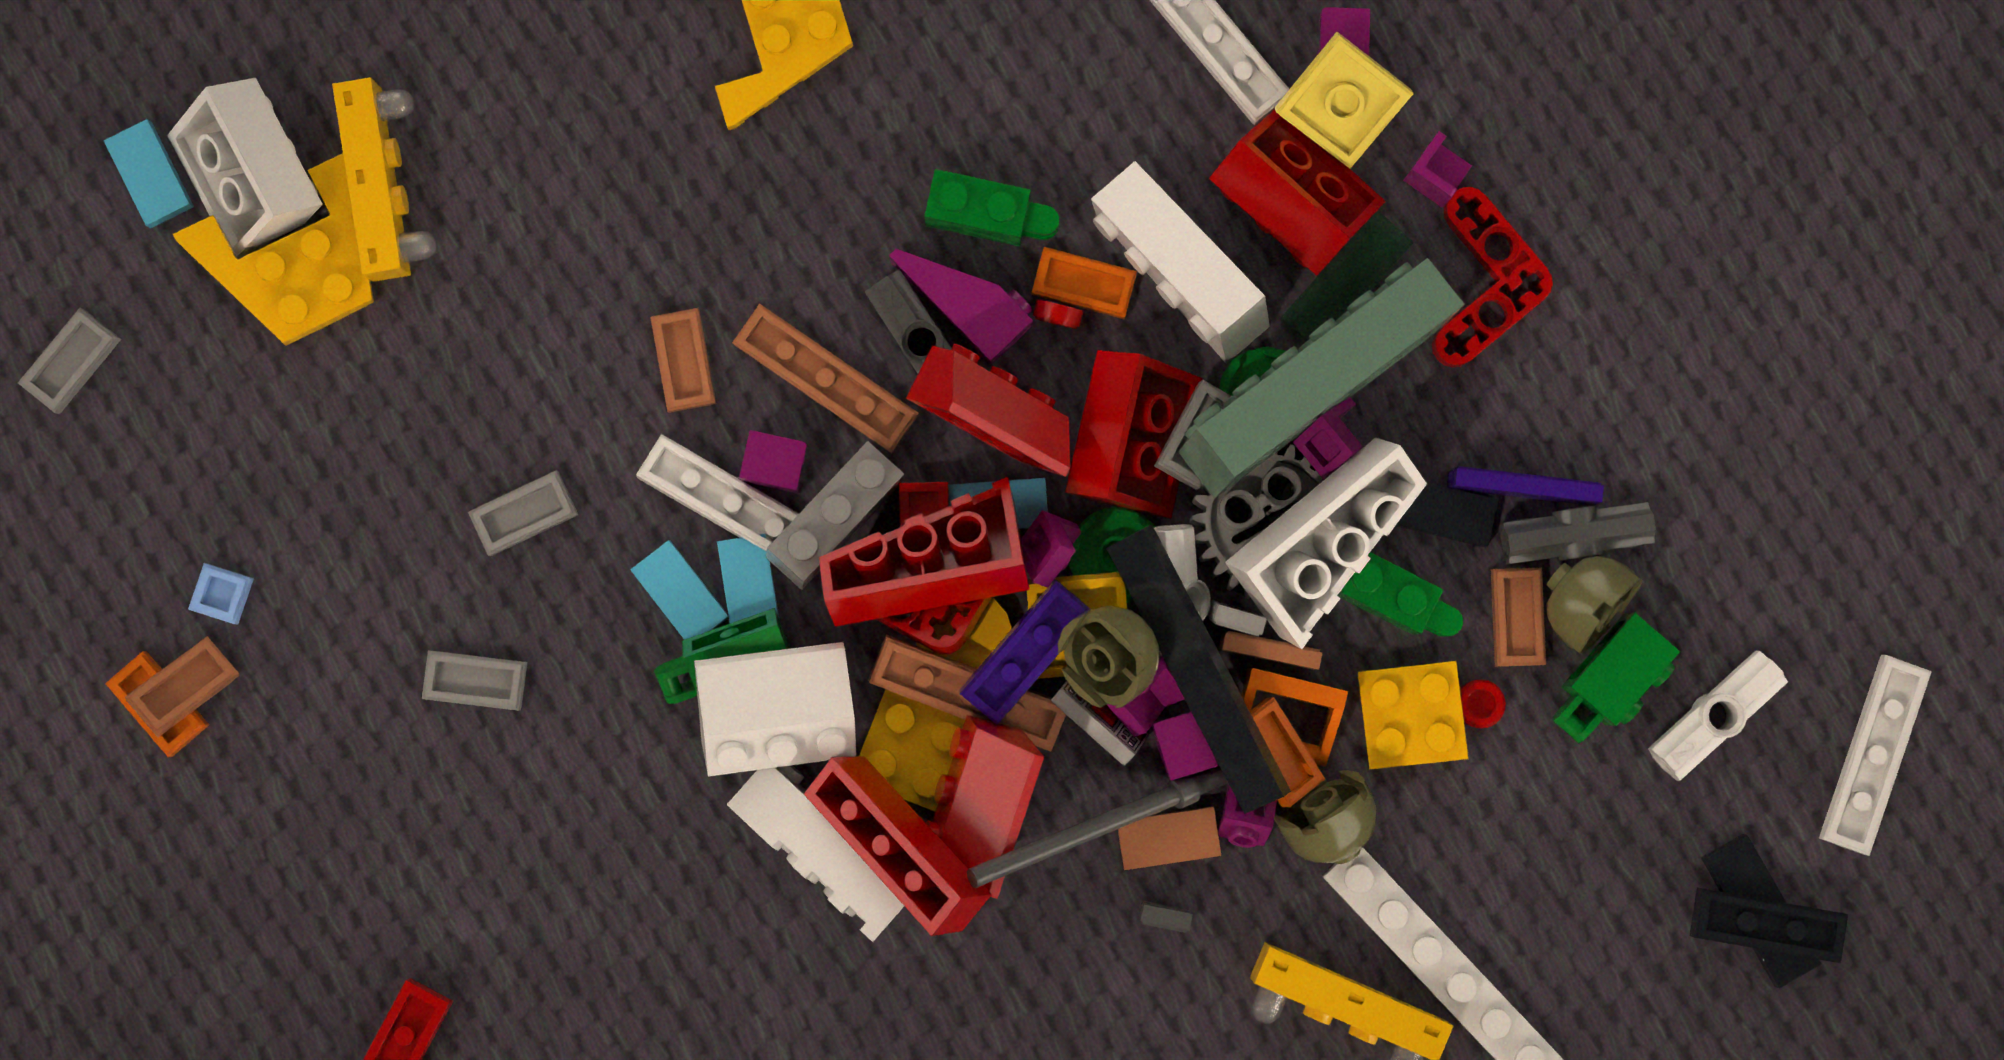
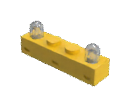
M371 77L333 83L362 275L373 282L410 276L409 262L432 257L436 252L437 242L434 236L427 231L404 233L402 215L409 213V203L404 186H397L394 168L401 167L402 165L401 153L396 138L389 137L387 121L409 116L414 109V99L404 89L382 91V88Z
M1264 942L1250 976L1253 983L1260 986L1252 1004V1013L1259 1022L1265 1024L1275 1022L1280 1017L1286 1000L1289 998L1305 1005L1302 1013L1314 1020L1330 1025L1332 1019L1335 1018L1351 1025L1348 1033L1358 1039L1376 1045L1378 1038H1382L1396 1044L1390 1060H1423L1424 1057L1430 1060H1440L1453 1029V1025L1443 1018Z

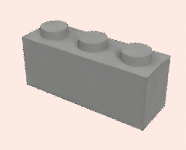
M867 441L767 547L766 558L803 590L820 571L819 557L842 548L899 486L904 473Z

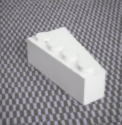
M1136 161L1091 198L1097 215L1093 222L1098 230L1110 242L1115 238L1118 239L1127 250L1124 252V255L1130 264L1141 275L1147 273L1157 284L1156 289L1162 298L1172 308L1180 310L1195 333L1204 342L1208 343L1226 364L1270 327L1265 295Z
M1375 437L1225 563L1264 617L1267 618V621L1278 636L1303 649L1313 635L1310 633L1312 628L1324 613L1328 615L1340 600L1337 595L1355 572L1360 573L1371 559L1368 554L1383 535L1388 536L1427 483L1401 445Z
M793 765L757 770L727 803V806L772 848L777 851L781 848L788 853L787 861L805 879L814 884L818 881L826 887L823 892L828 897L827 900L841 913H846L851 917L857 914L866 922L860 931L873 942L902 910L904 905L804 795L806 789L799 784L804 779V776Z

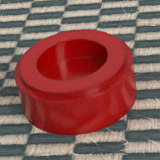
M1037 299L1033 316L1039 321L1077 329V327H1080L1084 311Z
M1472 680L1461 686L1463 717L1466 725L1473 728H1488L1495 725L1502 718L1506 702L1503 692L1496 684L1488 680Z

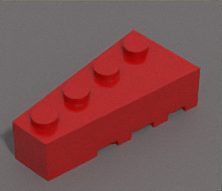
M1008 476L993 482V488L972 497L968 493L951 500V506L926 517L921 513L904 520V526L884 535L877 532L820 556L819 564L824 602L835 627L1030 590L1016 507Z

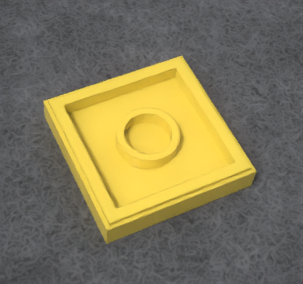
M1336 32L1274 108L1281 117L1351 169L1414 93L1408 86L1343 35Z

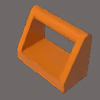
M1247 668L1241 696L1249 711L1252 708L1256 691L1328 708L1319 746L1303 742L1318 766L1325 767L1343 715L1348 691L1256 668Z

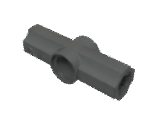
M900 269L886 276L864 292L917 374L927 355H915L909 347L910 335L916 329L927 328L931 330L936 338V346L951 350V346L943 336L942 331L938 328Z
M1648 502L1596 509L1595 506L1552 512V516L1512 520L1500 524V539L1506 565L1556 557L1559 558V561L1602 555L1605 550L1646 546L1647 544L1655 543L1656 532L1654 514Z

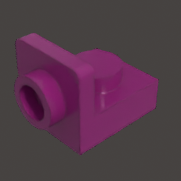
M1042 510L1022 536L1021 542L1026 570L1033 583L1048 588L1060 571L1067 567L1070 558L1076 551L1073 543L1081 534V530L1076 523Z
M1228 783L1223 816L1218 826V836L1227 838L1230 843L1239 847L1264 846L1273 829V818L1275 817L1277 800L1244 814Z

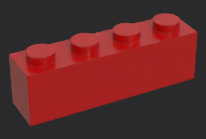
M864 756L831 757L805 791L804 795L931 936L962 932L992 895L984 885L974 888L970 884L967 877L968 868Z

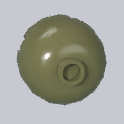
M1603 556L1584 558L1573 567L1566 563L1562 564L1547 583V586L1553 590L1547 602V618L1553 632L1568 647L1580 654H1585L1611 627L1609 623L1618 612L1623 613L1636 595L1643 580L1635 575V572L1626 565L1613 558Z
M1108 605L1086 611L1074 618L1063 628L1058 641V653L1064 650L1067 666L1062 668L1065 679L1080 697L1093 706L1102 708L1109 704L1116 706L1115 708L1124 707L1147 689L1153 682L1158 669L1159 645L1154 632L1143 618L1128 609Z
M1350 770L1338 771L1341 779L1327 782L1325 779L1293 806L1282 808L1279 803L1282 813L1280 816L1275 814L1273 819L1281 835L1297 855L1305 860L1316 863L1344 864L1352 861L1360 854L1361 849L1366 845L1375 830L1376 805L1365 779L1359 772Z

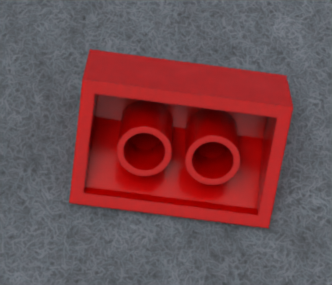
M1275 109L1239 140L1209 177L1219 187L1225 198L1239 205L1255 220L1257 226L1263 232L1272 235L1291 252L1292 257L1297 263L1307 267L1316 276L1386 202L1351 169L1276 113Z
M953 344L951 350L937 346L931 347L906 399L1023 464L1064 477L1067 476L1070 470L1069 417L1053 408L1056 403L1055 399L1033 388H1030L1028 393L1017 388L1016 384L1019 380L1017 377L995 366H992L990 371L979 366L977 363L980 356L963 346Z
M1097 350L1065 493L1102 504L1125 507L1137 512L1171 519L1179 480L1156 468L1154 465L1198 382L1203 378L1142 354Z
M967 715L963 729L957 728L953 734L950 744V756L953 759L948 775L942 774L939 778L935 790V803L938 805L933 821L928 820L926 824L969 869L1014 850L1044 756L1022 729L1000 723L997 725L992 721ZM1005 876L984 884L986 889L992 894L990 897L998 899Z

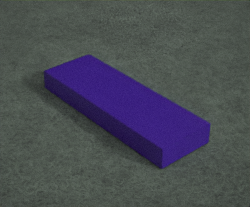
M1459 466L1449 472L1447 485L1449 488L1462 491L1590 506L1602 503L1604 485H1601L1599 482Z
M1054 579L1051 585L1041 594L960 688V695L998 725L1059 654L1058 641L1063 628L1077 616L1092 609L1058 580Z

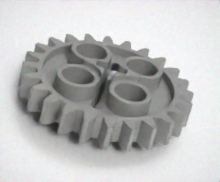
M1290 445L1283 455L1275 453L1215 499L1202 483V488L1209 495H1196L1192 500L1194 505L1204 510L1203 513L1193 515L1189 519V523L1203 527V531L1195 535V544H1206L1208 547L1200 556L1199 561L1205 562L1214 559L1217 565L1210 576L1215 578L1224 572L1230 575L1226 588L1229 591L1237 586L1239 581L1225 562L1263 530L1239 544H1234L1232 537L1255 526L1265 517V514L1270 517L1302 499L1323 481L1318 472L1310 468L1311 464L1305 457L1301 461L1294 459L1295 445ZM1281 478L1288 483L1291 488L1289 499L1277 500L1273 498L1268 491L1269 479ZM1235 500L1243 503L1248 511L1247 521L1241 524L1232 522L1225 513L1226 502ZM1244 591L1245 598L1250 599L1248 593Z

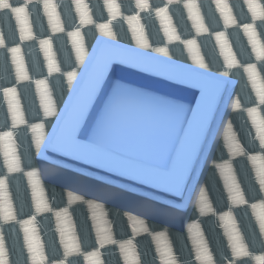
M204 563L188 610L238 625L254 578Z

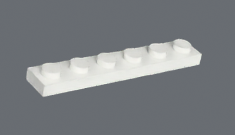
M1364 848L1361 849L1360 854L1352 861L1344 864L1335 863L1322 875L1330 886L1495 1060H1563Z

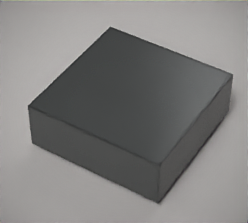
M1142 900L1138 918L1143 925L1184 933L1190 931L1193 916L1191 911L1187 909Z

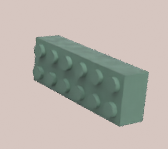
M1428 258L1415 268H1412L1408 262L1403 264L1384 280L1386 283L1374 293L1371 290L1367 291L1347 307L1348 311L1336 321L1331 318L1309 335L1310 339L1298 350L1293 346L1271 363L1272 367L1260 377L1261 380L1255 374L1232 392L1233 396L1222 405L1224 409L1216 403L1193 421L1195 424L1184 433L1188 441L1178 453L1214 499L1301 435L1323 414L1348 397L1353 396L1437 333L1465 305Z

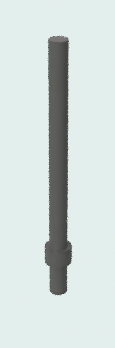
M1220 766L1194 777L1188 775L1169 781L1167 788L967 869L968 880L974 888L980 887L1173 806L1181 809L1199 801L1200 795L1228 784V781Z

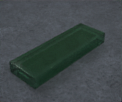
M1377 211L1279 319L1307 342L1310 339L1309 335L1331 318L1336 321L1348 311L1347 307L1371 290L1414 242L1380 211Z

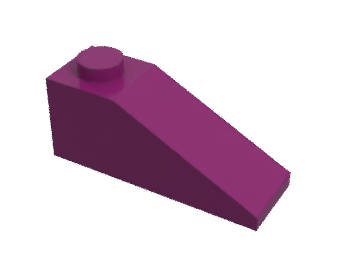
M895 249L889 255L891 264L897 270L900 269L909 283L990 366L1032 327L1033 320L1028 314L1033 309L1014 289L1007 294L997 284Z

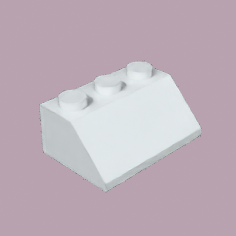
M256 78L205 87L167 135L209 216L214 215L218 220L237 259L304 225L323 205L315 184L305 172L296 155L292 141L287 138L274 113L271 101L265 96Z
M843 642L694 661L701 741L708 777L827 761L831 757L856 756L855 717Z

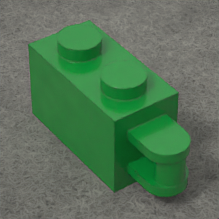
M935 169L924 217L927 227L1020 247L1022 236L1043 241L1053 238L1058 231L1059 215L1050 206L1030 202V189Z
M1371 552L1368 554L1371 559L1360 573L1355 572L1337 595L1339 598L1412 635L1422 634L1425 629L1440 637L1452 636L1457 634L1463 626V617L1460 611L1439 600L1444 589Z
M775 608L682 640L683 656L659 665L654 670L666 702L668 704H676L697 696L694 661L790 649L777 612ZM689 672L692 680L680 683L678 676Z
M1623 614L1561 686L1571 696L1555 713L1552 721L1578 744L1583 742L1600 722L1608 726H1617L1619 722L1623 725L1627 724L1643 707L1644 703L1640 698L1650 686L1659 687L1673 673L1676 666L1671 662L1680 651L1638 614ZM1580 704L1591 713L1584 722L1573 713Z

